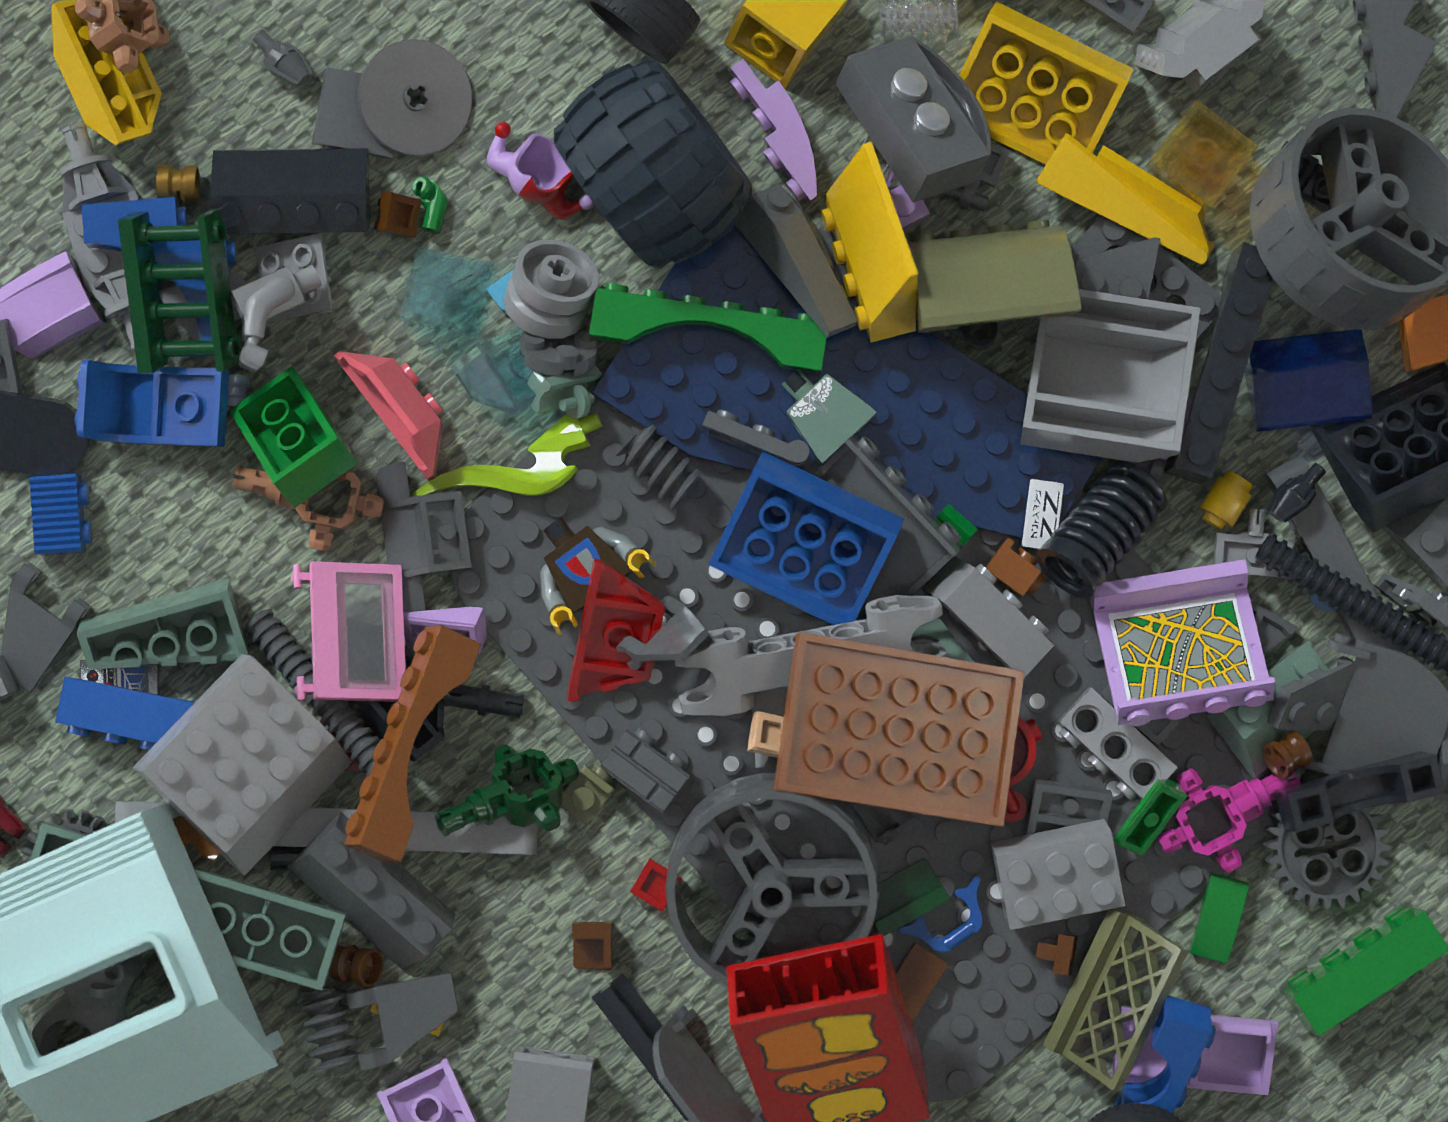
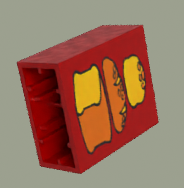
M882 934L727 966L730 1027L766 1122H915L930 1119L924 1058Z

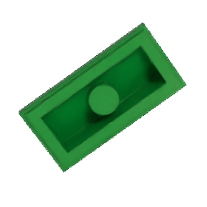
M1157 779L1115 835L1113 842L1143 856L1188 795L1177 782Z

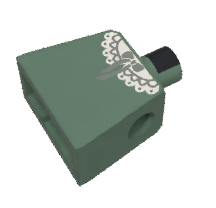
M798 369L782 384L797 401L787 410L786 415L821 466L877 413L871 406L828 374L813 385Z

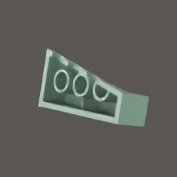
M229 578L81 620L77 631L88 669L131 668L150 664L177 666V663L194 662L217 664V661H236L241 654L250 656L241 613Z

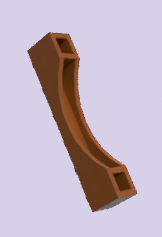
M443 625L425 627L418 635L414 643V651L416 653L411 666L403 673L400 681L402 688L400 696L387 715V724L389 725L385 736L379 741L374 750L373 760L375 762L373 768L360 787L359 796L361 800L358 808L347 822L345 846L384 863L401 862L414 827L407 792L408 763L414 740L423 721L437 702L453 688L468 680L481 643Z

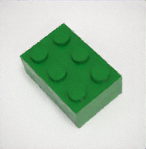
M293 366L229 410L272 483L294 508L358 464L317 396Z

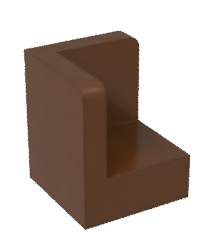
M574 921L572 923L573 966L582 969L612 970V922Z

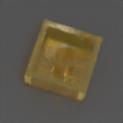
M1196 99L1145 168L1173 189L1201 205L1204 213H1207L1254 153L1258 145Z

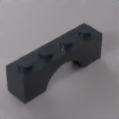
M1423 751L1274 790L1283 828L1294 832L1334 823L1337 818L1361 809L1385 804L1409 803L1445 793L1436 755Z

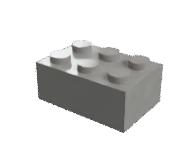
M1105 819L990 843L1003 912L1010 930L1125 906L1113 836Z

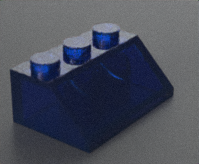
M1352 329L1254 341L1244 374L1256 432L1372 418L1369 360L1362 330Z

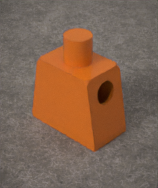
M1448 294L1437 298L1435 295L1420 309L1398 322L1405 373L1448 361Z

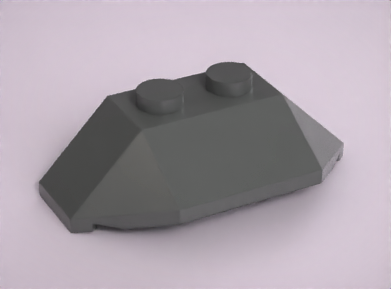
M1447 496L1382 529L1448 596Z

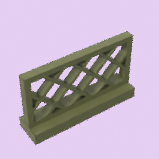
M1113 908L1108 909L1043 1046L1054 1053L1064 1055L1113 1091L1121 1092L1189 951L1144 923V919L1137 914ZM1140 931L1142 933L1144 949L1132 953L1131 946ZM1167 949L1172 952V956L1166 968L1159 971L1156 953ZM1146 957L1149 975L1137 979L1134 962ZM1124 966L1127 984L1116 988V977L1121 967ZM1151 983L1153 995L1149 1003L1142 1006L1139 988ZM1129 992L1132 1010L1120 1015L1117 997ZM1108 1001L1111 1019L1099 1023L1098 1015L1104 1002ZM1134 1018L1136 1030L1132 1038L1125 1041L1122 1023ZM1112 1027L1115 1045L1103 1049L1101 1031ZM1088 1036H1091L1094 1054L1083 1057L1080 1055V1052ZM1117 1053L1119 1065L1112 1077L1107 1072L1105 1058Z

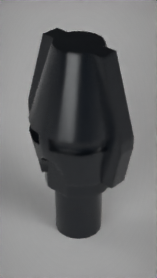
M1314 463L1304 475L1299 474L1298 477L1289 478L1277 488L1267 508V512L1276 520L1286 523L1307 509L1317 495L1314 491L1316 489L1315 484L1326 474L1325 469L1320 464Z

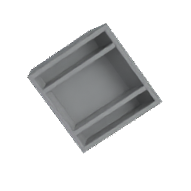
M1079 289L1081 311L1071 316L1040 319L1021 445L1136 463L1179 455L1201 308Z
M241 654L135 764L133 769L232 866L245 876L352 761L337 740L253 656Z

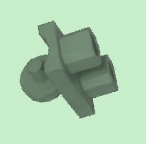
M596 366L589 372L574 376V369L562 370L561 376H550L533 370L527 382V385L536 394L531 407L537 414L561 409L574 419L586 417L590 412L591 404L595 400L594 395L591 393V386L595 380L600 379L602 373Z

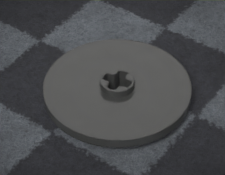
M409 39L383 48L369 61L359 82L358 105L364 124L377 141L397 153L421 156L444 149L461 134L470 116L472 91L464 68L449 51L429 41ZM419 89L421 91L419 97L424 102L412 107L409 104L411 97L407 95V91L412 92Z

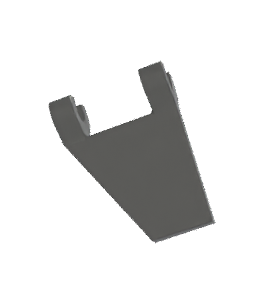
M30 562L28 564L24 563L20 567L10 585L0 655H3L14 682L29 693L38 684L69 637L78 627L80 621L84 620L92 609V606L81 598H78V600L74 599L66 609L62 619H60L27 596L26 592L42 573V570Z
M665 596L661 601L664 602V612L670 616L666 624L647 644L640 642L634 637L626 636L616 646V650L619 653L624 652L628 654L632 659L627 665L630 669L638 670L646 661L685 660L709 633L684 603L674 597Z
M451 972L385 985L348 990V993H346L349 1009L376 1003L380 1016L385 1047L360 1051L358 1058L361 1070L373 1069L389 1064L458 1012Z

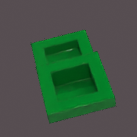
M1211 872L1201 902L1200 916L1189 947L1191 954L1223 963L1228 962L1249 888L1248 882Z

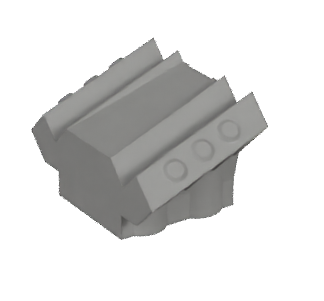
M1194 0L1193 7L1167 27H1157L1155 45L1137 43L1135 65L1162 76L1183 78L1193 93H1198L1249 54L1261 40L1251 26L1263 18L1265 0H1212V2Z

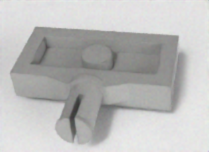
M1249 509L1248 532L1237 535L1215 534L1213 565L1245 559L1249 572L1248 575L1287 579L1284 575L1278 577L1276 575L1277 571L1274 569L1271 571L1265 569L1266 564L1261 563L1258 565L1255 563V556L1268 534L1263 533L1266 510H1258L1257 515V509ZM1284 539L1288 541V547L1294 546L1295 540Z

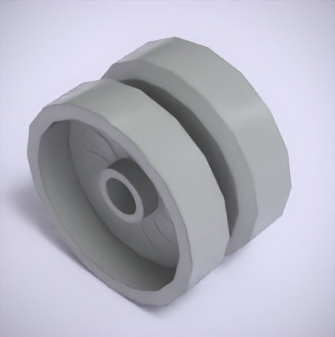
M538 240L527 244L518 253L512 276L505 290L503 303L507 315L523 330L546 339L565 338L575 334L584 324L589 305L594 298L598 286L599 274L596 265L585 252L569 243L559 240Z

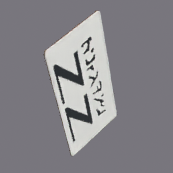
M1030 480L1022 539L1023 547L1040 549L1048 539H1051L1053 532L1058 529L1063 483Z

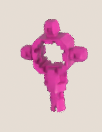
M1189 768L1176 775V782L1188 795L1172 816L1177 828L1174 829L1172 826L1158 835L1157 841L1163 852H1173L1183 848L1182 843L1186 842L1190 851L1208 856L1216 852L1218 856L1215 859L1221 869L1227 873L1242 866L1240 853L1237 847L1233 848L1231 844L1243 838L1246 823L1263 815L1264 809L1272 806L1271 801L1276 799L1275 789L1298 784L1300 780L1298 777H1294L1287 781V778L1280 779L1272 774L1262 780L1256 778L1248 782L1245 779L1228 789L1215 785L1202 789L1200 785L1203 781L1195 770ZM1216 796L1221 801L1231 821L1232 829L1208 843L1201 844L1190 826L1185 812Z

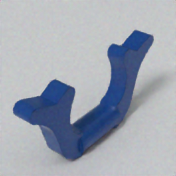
M974 877L967 888L955 890V895L962 899L970 910L969 919L944 937L937 938L928 931L925 918L922 915L915 919L914 924L900 927L899 933L901 935L919 937L931 948L939 952L951 951L975 935L982 925V914L977 902V889L980 884V878Z

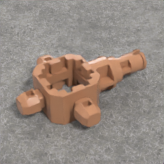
M77 0L75 3L76 14L88 21L89 39L98 50L114 56L118 71L131 73L138 67L139 53L150 46L161 48L168 44L170 40L168 29L158 23L156 5L152 0Z
M238 465L235 475L245 477L246 479H233L234 490L266 495V499L275 501L277 506L295 509L303 521L316 524L315 529L310 530L309 537L310 548L327 552L334 538V534H331L332 528L348 529L356 523L359 511L362 512V516L377 518L382 516L385 501L381 497L369 493L366 496H362L364 484L355 472L349 470L336 478L351 483L347 510L344 513L343 519L309 512L311 497L294 508L272 483L265 471Z

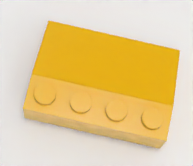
M996 1L959 75L978 100L989 126L990 137L1046 165L1065 133L1071 135L1093 153L1134 69Z
M872 142L864 143L827 191L826 209L821 210V217L826 232L832 231L836 240L832 242L835 260L838 265L844 264L847 274L843 275L847 295L848 297L855 296L858 307L854 308V312L858 320V327L860 330L866 329L872 343L916 330L918 272Z

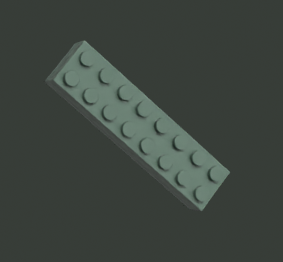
M48 822L41 823L30 861L86 837L88 834ZM193 867L235 965L320 991L325 988L347 913Z

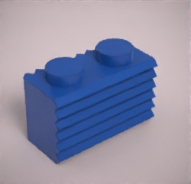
M78 474L30 477L35 555L86 553V544L92 543L90 520L84 521L83 505H89L90 503L88 482H82L81 475Z

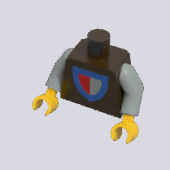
M562 517L554 521L543 530L556 549L544 557L546 564L540 571L542 599L550 614V621L558 635L562 634L559 627L566 620H570L574 628L578 626L574 615L584 608L594 558L602 560L626 577L634 572L639 578L645 577L639 571L641 564L649 561L655 566L656 561L646 551L638 548L627 536L605 527H597L592 530L589 526H586L574 534Z

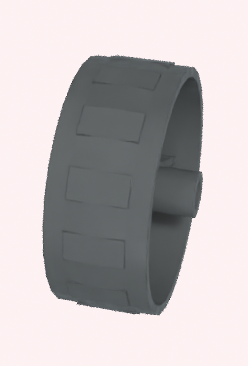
M1344 108L1331 111L1312 121L1305 129L1302 128L1273 157L1259 175L1251 194L1249 212L1253 239L1260 258L1273 279L1291 299L1309 313L1341 327L1353 330H1377L1392 326L1406 318L1446 287L1445 284L1448 282V159L1427 137L1411 125L1392 115L1372 109ZM1321 155L1331 210L1310 220L1300 194L1298 180L1299 160L1301 156ZM1404 208L1407 214L1403 213L1400 210ZM1357 249L1412 285H1395L1376 280L1356 270L1344 260Z
M759 773L737 778L715 789L695 806L681 828H679L670 850L665 891L669 917L678 941L692 961L710 977L728 986L727 966L754 961L777 919L785 914L790 907L861 906L856 920L836 943L868 937L876 917L879 898L876 854L868 832L847 803L774 790L776 773ZM772 799L788 800L808 805L829 816L847 832L862 858L789 859L785 854L777 850L748 802ZM707 823H709L747 884L714 944L700 934L687 915L679 892L677 874L686 848L699 830ZM737 828H746L752 833V836L748 840L738 841L731 835V832ZM756 849H760L762 854L756 859L754 869L752 870L746 855L751 854ZM792 876L814 878V888L792 890ZM828 876H835L842 881L841 885L834 889L824 887L821 882ZM751 901H753L756 911L763 918H757L754 914L747 912ZM740 928H748L753 931L754 936L748 940H741L735 936L734 932Z

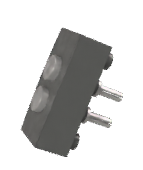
M913 36L848 55L836 81V86L868 133L863 144L872 142L874 150L877 147L887 162L882 172L887 187L892 185L896 177L914 203L977 182L991 155L989 126L984 112L971 89L941 56Z

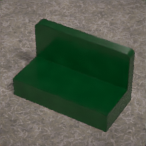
M923 858L879 883L877 912L873 924L878 933L882 934L883 937L950 900L927 859Z

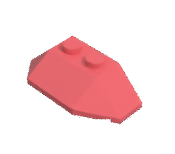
M341 351L336 353L334 358L428 481L436 477L443 422L437 415L443 412V410L430 393L423 397L414 385L420 380L407 362L399 366L393 358Z

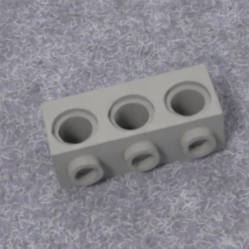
M1092 687L1087 688L1057 721L1063 728L1059 732L1061 737L1075 749L1081 744L1091 754L1087 760L1103 775L1110 771L1120 781L1116 787L1132 802L1137 797L1142 800L1157 779L1167 780L1178 768L1134 726L1130 724L1118 726L1115 709ZM1084 709L1091 711L1096 719L1094 728L1089 732L1080 731L1075 723L1077 714ZM1112 736L1119 737L1124 744L1123 754L1116 759L1108 757L1104 751L1106 740ZM1140 763L1148 764L1153 772L1151 781L1146 785L1137 784L1133 778V770Z

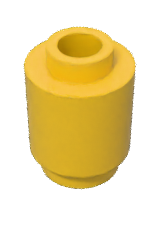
M1227 470L1223 477L1217 478L1199 507L1205 513L1202 520L1221 531L1224 526L1233 528L1252 497L1249 493L1253 485L1241 476Z

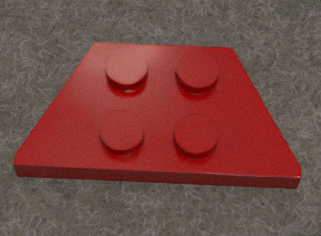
M597 558L593 560L566 694L567 701L569 702L580 700L579 696L602 690L605 693L616 690L623 684L633 685L650 680L654 661H646L638 670L630 669L627 663L632 658L624 652L619 653L616 650V646L626 636L634 637L640 642L647 644L661 629L665 611L664 602Z

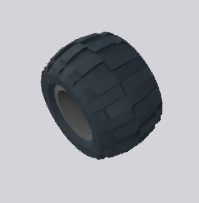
M644 58L635 66L628 63L604 74L575 98L563 113L564 121L554 128V144L571 173L623 241L649 266L661 269L671 261L678 264L702 253L731 229L743 214L741 207L752 200V184L738 162L695 104L658 61Z

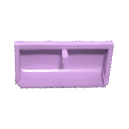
M1120 1006V1015L1131 1011L1132 1007ZM1211 1015V1023L1216 1026L1214 1041L1209 1049L1204 1048L1201 1054L1199 1072L1195 1078L1190 1077L1186 1085L1187 1088L1268 1095L1278 1029L1277 1020ZM1134 1018L1122 1023L1125 1041L1131 1039L1136 1030ZM1152 1028L1126 1080L1128 1083H1140L1157 1076L1167 1064L1165 1058L1153 1049ZM1117 1053L1112 1058V1077L1119 1065Z

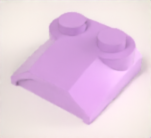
M447 1058L441 1060V1063L385 1091L377 1092L389 1122H477V1117L471 1110Z

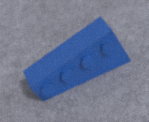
M64 677L55 723L68 725L67 733L90 737L91 730L104 732L103 740L126 744L128 738L141 740L140 748L150 750L195 702L138 690H129L128 688L78 678Z

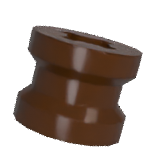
M1294 730L1284 733L1279 742L1271 741L1263 747V757L1268 768L1280 779L1288 778L1294 773L1295 768H1304L1312 762V753L1308 743Z

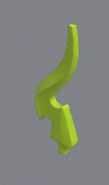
M597 412L581 420L571 418L568 414H565L529 446L528 451L537 459L533 468L519 469L480 464L458 467L425 483L414 491L412 495L414 497L434 494L446 489L463 486L494 488L526 496H536L552 492L563 486L578 471L575 465H564L565 455L571 451L591 446L586 434L602 427L603 424Z

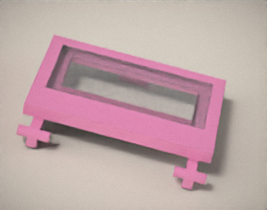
M312 561L309 564V573L301 572V565H293L291 583H294V589H301V584L310 583L313 684H305L304 676H298L297 685L295 686L297 700L305 701V695H314L316 700L397 702L402 690L400 681L406 670L401 565Z

